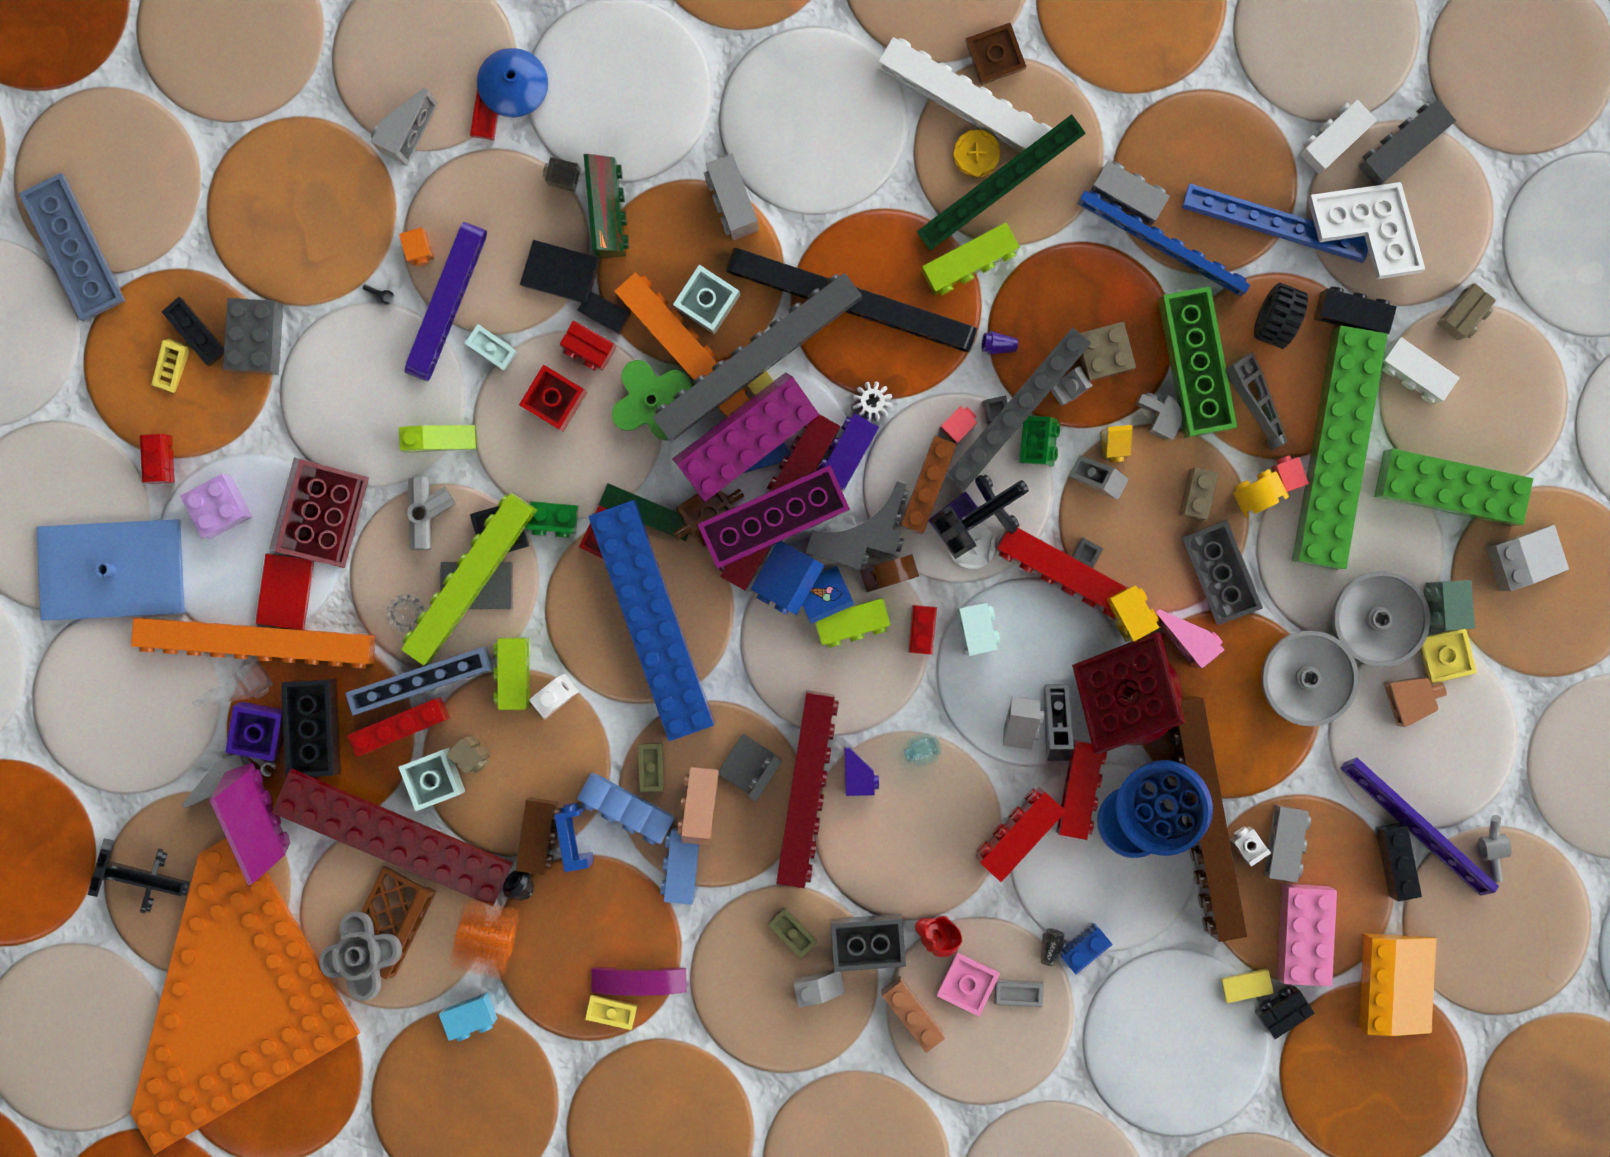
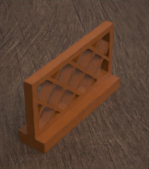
M386 866L382 868L361 912L368 914L370 910L371 914L369 916L372 917L374 923V933L379 935L382 934L381 931L392 928L394 936L401 943L402 954L398 962L392 966L380 969V976L384 979H389L396 976L437 891L429 887L425 888ZM386 875L394 878L396 888L386 891L383 882ZM409 886L417 891L413 899L406 902L402 888ZM397 890L401 904L391 907L387 893ZM382 896L386 909L376 912L373 902L376 897ZM402 906L405 916L401 922L395 923L392 909ZM387 912L391 925L380 928L377 915Z

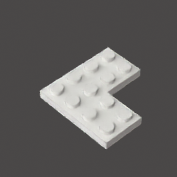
M1401 182L1314 194L1308 198L1319 242L1365 236L1376 280L1422 273L1425 270Z

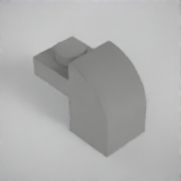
M1152 393L1141 394L1138 396L1135 405L1155 414L1148 432L1168 442L1174 440L1182 421V412L1179 404L1169 395L1160 402V398Z

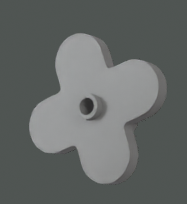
M350 912L343 917L340 923L341 940L338 944L328 946L323 950L320 955L319 965L321 971L327 977H345L349 993L354 999L359 1001L371 1000L377 996L381 988L380 969L392 966L398 962L402 954V946L399 939L392 934L375 935L373 922L368 914L364 912Z

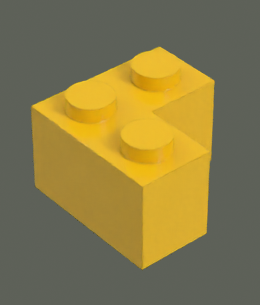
M1136 585L1107 599L1117 618L1114 622L1125 642H1134L1159 628L1157 624L1159 618L1156 612L1148 608L1145 602L1148 600L1142 588L1138 589Z

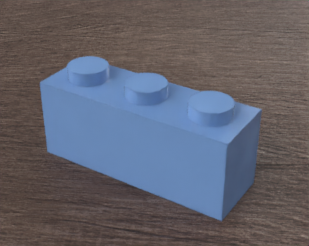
M672 828L671 834H666L665 847L669 848V855L664 857L663 871H667L666 881L662 880L660 895H664V902L692 905L695 894L699 844L682 843L681 835L677 834L678 828Z

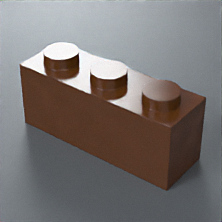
M531 797L526 800L516 871L544 875L548 869L552 868L553 855H550L551 845L555 846L557 832L553 830L554 823L556 822L555 814L560 811V808H557L558 801Z

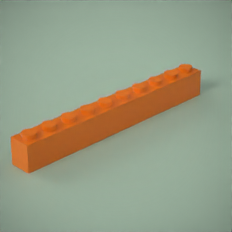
M133 618L131 647H140V652H154L155 648L163 649L165 654H178V650L187 651L186 655L201 656V652H210V657L225 658V654H234V659H248V656L252 655L257 656L259 661H272V657H279L281 662L295 663L296 659H304V664L319 665V661H328V666H342L343 662L352 663L351 667L366 668V664L374 663L376 635Z

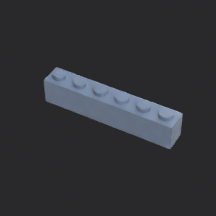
M481 647L346 692L345 694L352 715H357L493 670L494 668L487 647Z

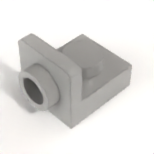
M1079 366L1064 376L1051 391L1059 404L1063 406L1078 398L1091 388L1092 384Z

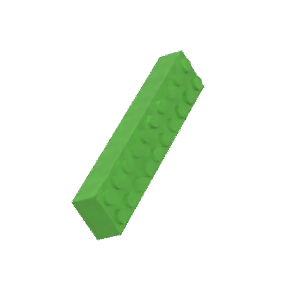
M1341 325L1332 330L1307 471L1309 484L1305 485L1292 562L1337 570L1347 569L1388 335L1386 333Z

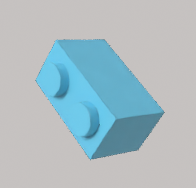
M488 992L444 1008L439 1013L449 1041L453 1039L462 1041L470 1037L471 1032L477 1030L479 1033L488 1031L493 1028L492 1024L498 1019Z

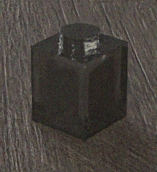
M550 157L549 164L545 163L543 177L549 186L576 192L581 168L577 163Z

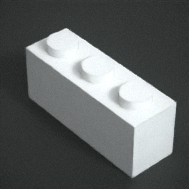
M1356 100L1352 105L1347 102L1337 112L1340 116L1335 121L1330 118L1320 128L1322 133L1317 138L1312 135L1303 144L1305 149L1300 155L1318 174L1324 171L1377 121L1359 100Z
M1402 337L1393 340L1384 353L1382 371L1389 376L1398 377L1402 380L1403 386L1410 390L1415 389L1421 393V398L1428 403L1437 404L1443 402L1460 379V377Z

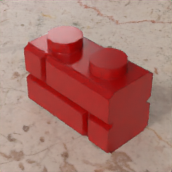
M574 320L560 342V346L564 348L562 353L574 360L577 356L585 360L583 365L593 371H596L597 368L603 371L617 347L613 342Z
M166 434L140 435L142 483H175L173 449H171L173 446L172 436Z
M912 605L908 643L909 653L933 655L937 607Z

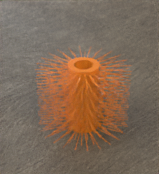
M467 903L468 907H466L465 904L468 913L464 910L462 922L460 917V923L458 928H456V935H453L455 936L453 942V952L455 953L453 956L455 958L452 957L455 963L453 967L455 965L456 968L457 964L459 966L463 965V968L466 966L469 972V970H472L468 962L469 960L473 969L475 968L473 964L476 966L477 963L480 968L478 973L482 971L478 962H480L481 966L482 963L485 967L487 965L492 975L494 973L491 971V965L495 966L498 974L497 968L500 972L502 969L505 973L503 967L507 970L505 963H508L509 968V957L511 958L516 937L515 927L517 925L514 923H517V921L514 920L513 915L509 911L512 919L510 918L507 910L508 917L504 911L503 916L499 908L498 910L502 918L499 916L497 909L495 910L497 914L494 912L493 915L490 910L492 905L488 907L492 915L491 917L486 906L484 908L482 905L478 906L481 913L479 914L476 905L472 906V904L468 905Z

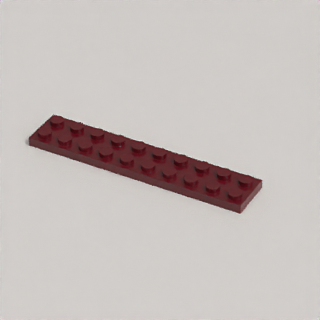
M294 769L289 771L272 811L275 815L483 903L490 904V906L495 904L513 864L508 860Z

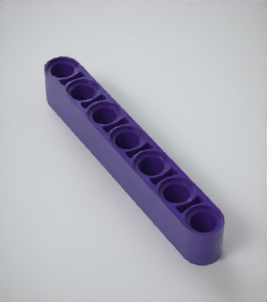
M467 222L461 224L404 369L406 374L424 381L430 380L486 241L487 230Z

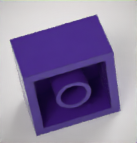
M241 701L234 705L225 753L274 761L278 758L284 734L282 709Z

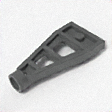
M1253 352L1247 353L1226 368L1228 379L1234 385L1236 391L1268 437L1266 442L1269 449L1272 450L1288 441L1283 433L1284 431L1263 372ZM1252 380L1255 382L1259 393L1258 400L1253 397L1248 389V383Z

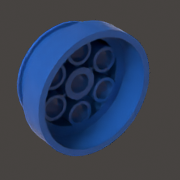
M1159 760L1139 767L1124 780L1117 795L1116 813L1121 829L1133 844L1154 855L1171 856L1187 851L1205 835L1212 820L1213 804L1208 787L1195 771L1175 761ZM1169 775L1177 779L1178 785L1176 787L1169 784ZM1146 782L1154 785L1155 793L1147 791ZM1187 792H1192L1196 796V803L1188 801L1186 797ZM1164 799L1172 801L1174 805L1173 810L1165 807ZM1142 806H1147L1151 810L1150 817L1143 814ZM1182 817H1190L1192 826L1185 825ZM1161 822H1164L1169 826V833H1165L1161 830Z

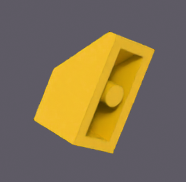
M1132 425L1107 427L1100 431L1103 460L1110 459V463L1124 462V458L1131 455Z

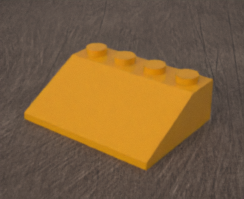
M1364 933L1359 1028L1367 1035L1399 1036L1431 1033L1436 952L1435 937Z

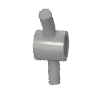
M1498 815L1491 817L1489 836L1480 837L1478 840L1479 851L1483 860H1490L1494 882L1503 881L1500 858L1510 857L1512 852L1507 835L1499 834L1501 817Z

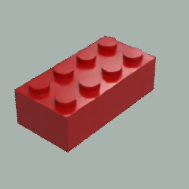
M1040 787L1036 790L1034 788L1031 789L1024 797L1026 800L1021 807L1016 806L1008 815L1010 819L1004 825L1001 823L992 832L994 836L989 842L985 840L976 850L978 852L976 858L979 863L1000 882L1010 874L1066 812Z

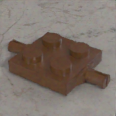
M738 488L728 496L720 490L706 502L698 493L676 507L675 510L683 519L684 526L674 531V536L677 540H680L690 533L698 540L702 547H705L706 543L697 524L735 508L734 503L744 497L743 492L740 494L741 490Z

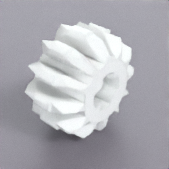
M866 382L865 388L867 391L858 387L857 391L862 396H853V400L860 402L853 405V409L862 408L858 415L862 417L867 413L866 420L868 421L871 420V415H874L877 422L880 421L879 412L887 417L888 412L884 408H892L891 403L885 402L892 398V394L883 395L887 390L886 386L882 387L880 391L877 390L879 382L874 383V389H871L869 382ZM870 396H874V399L877 398L879 400L876 403V407L872 408L871 404L867 405L866 402L869 401Z

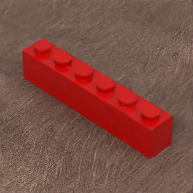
M1017 528V531L1013 534L1005 530L995 549L1000 552L999 557L1008 562H1011L1013 559L1021 563L1019 568L1032 573L1034 570L1041 574L1040 579L1050 585L1055 582L1062 586L1060 590L1070 596L1077 594L1083 597L1081 602L1092 608L1097 605L1104 609L1103 614L1112 619L1116 618L1107 599L1128 587L1020 528Z

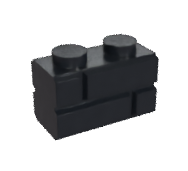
M1295 986L1282 988L1278 992L1279 996L1273 1000L1266 999L1258 1005L1259 1009L1255 1011L1263 1026L1274 1040L1315 1014L1301 991Z

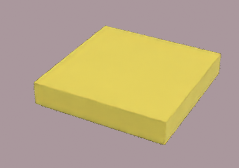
M1466 629L1448 630L1427 635L1424 644L1420 648L1426 677L1430 680L1431 684L1477 673Z

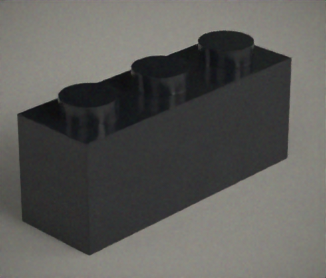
M1332 286L1321 292L1314 320L1389 335L1397 306L1390 305V301L1385 299H1376L1374 301L1367 299L1365 294L1344 293V289Z
M1395 823L1375 827L1389 897L1398 902L1422 897L1408 826Z

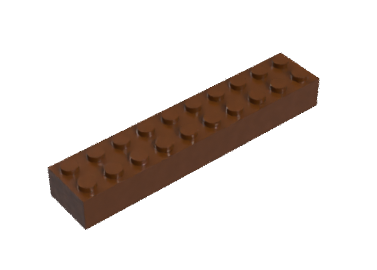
M1197 696L1183 697L1181 709L1185 723L1168 730L1169 742L1174 744L1175 753L1172 754V760L1186 765L1202 778L1208 787L1213 804L1212 820L1207 832L1189 849L1191 860L1195 861L1197 869L1193 871L1196 885L1199 884L1201 894H1198V901L1200 907L1204 908L1205 917H1202L1203 928L1205 932L1208 931L1210 936L1218 942L1247 937L1204 698ZM1187 792L1186 797L1188 801L1196 803V796L1192 792ZM1187 816L1188 823L1185 825L1192 826V820Z

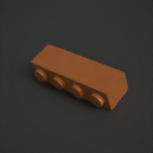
M937 436L933 437L900 524L901 527L919 534L924 533L957 446L956 443Z

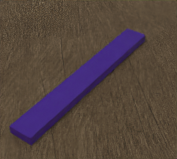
M1356 757L1343 763L1340 767L1343 772L1398 822L1408 826L1409 832L1480 896L1497 891L1499 886L1359 758Z

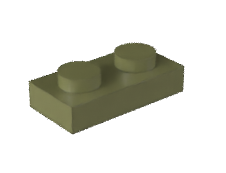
M663 743L638 744L640 792L664 791Z
M786 907L768 923V926L800 959L818 943V940Z

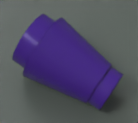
M993 331L983 334L982 352H987L990 355L1017 351V338Z

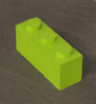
M883 598L846 608L816 622L822 645L827 644L828 648L842 645L840 640L850 638L851 642L863 639V634L872 631L873 635L887 632L886 627L891 626Z
M497 638V643H494L493 647L494 657H497V667H494V681H498V690L494 691V704H498V710H527L530 708V638Z

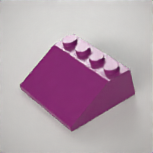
M253 763L226 771L209 800L248 885L253 884L285 856L290 845L289 835L287 832H283L280 825V816L272 813L271 795L268 790L265 791L262 785V775L258 769H255Z

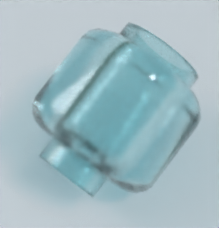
M923 733L910 738L904 752L908 762L912 761L915 766L922 767L938 760L939 754H941V746L936 736L932 737L929 733Z

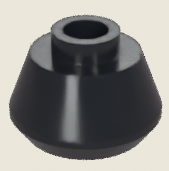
M516 870L510 873L503 884L504 895L507 898L518 901L528 899L532 895L534 888L530 874Z

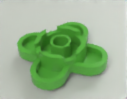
M641 360L629 362L623 368L621 375L622 382L629 394L614 405L612 409L613 422L624 431H633L647 424L658 439L670 441L652 417L656 415L654 411L664 403L668 406L675 400L673 397L682 389L688 391L692 388L689 376L683 371L671 370L657 377L646 362ZM649 396H655L656 401L654 404L647 402Z

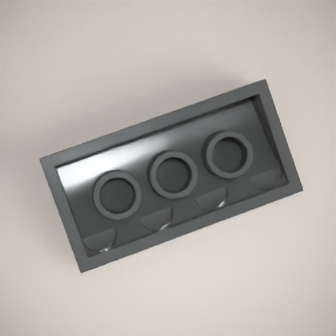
M1228 520L1182 537L1217 626L1263 609Z

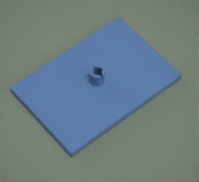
M179 519L37 526L41 621L185 613L181 523Z

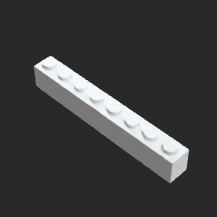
M893 37L878 62V69L979 129L986 130L994 135L996 139L1020 153L1053 129L1045 123L1039 124L1032 120L1033 117L1025 111L1019 112L1012 108L1013 105L1009 101L995 98L987 88L975 86L967 76L962 74L958 76L953 73L952 69L945 63L940 62L938 64L933 61L932 57L925 51L920 50L918 52L911 48V44L902 38L898 40Z

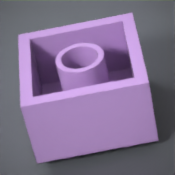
M220 474L180 495L201 538L212 539L252 518L231 475Z

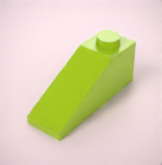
M475 425L399 427L400 451L414 453L477 449Z

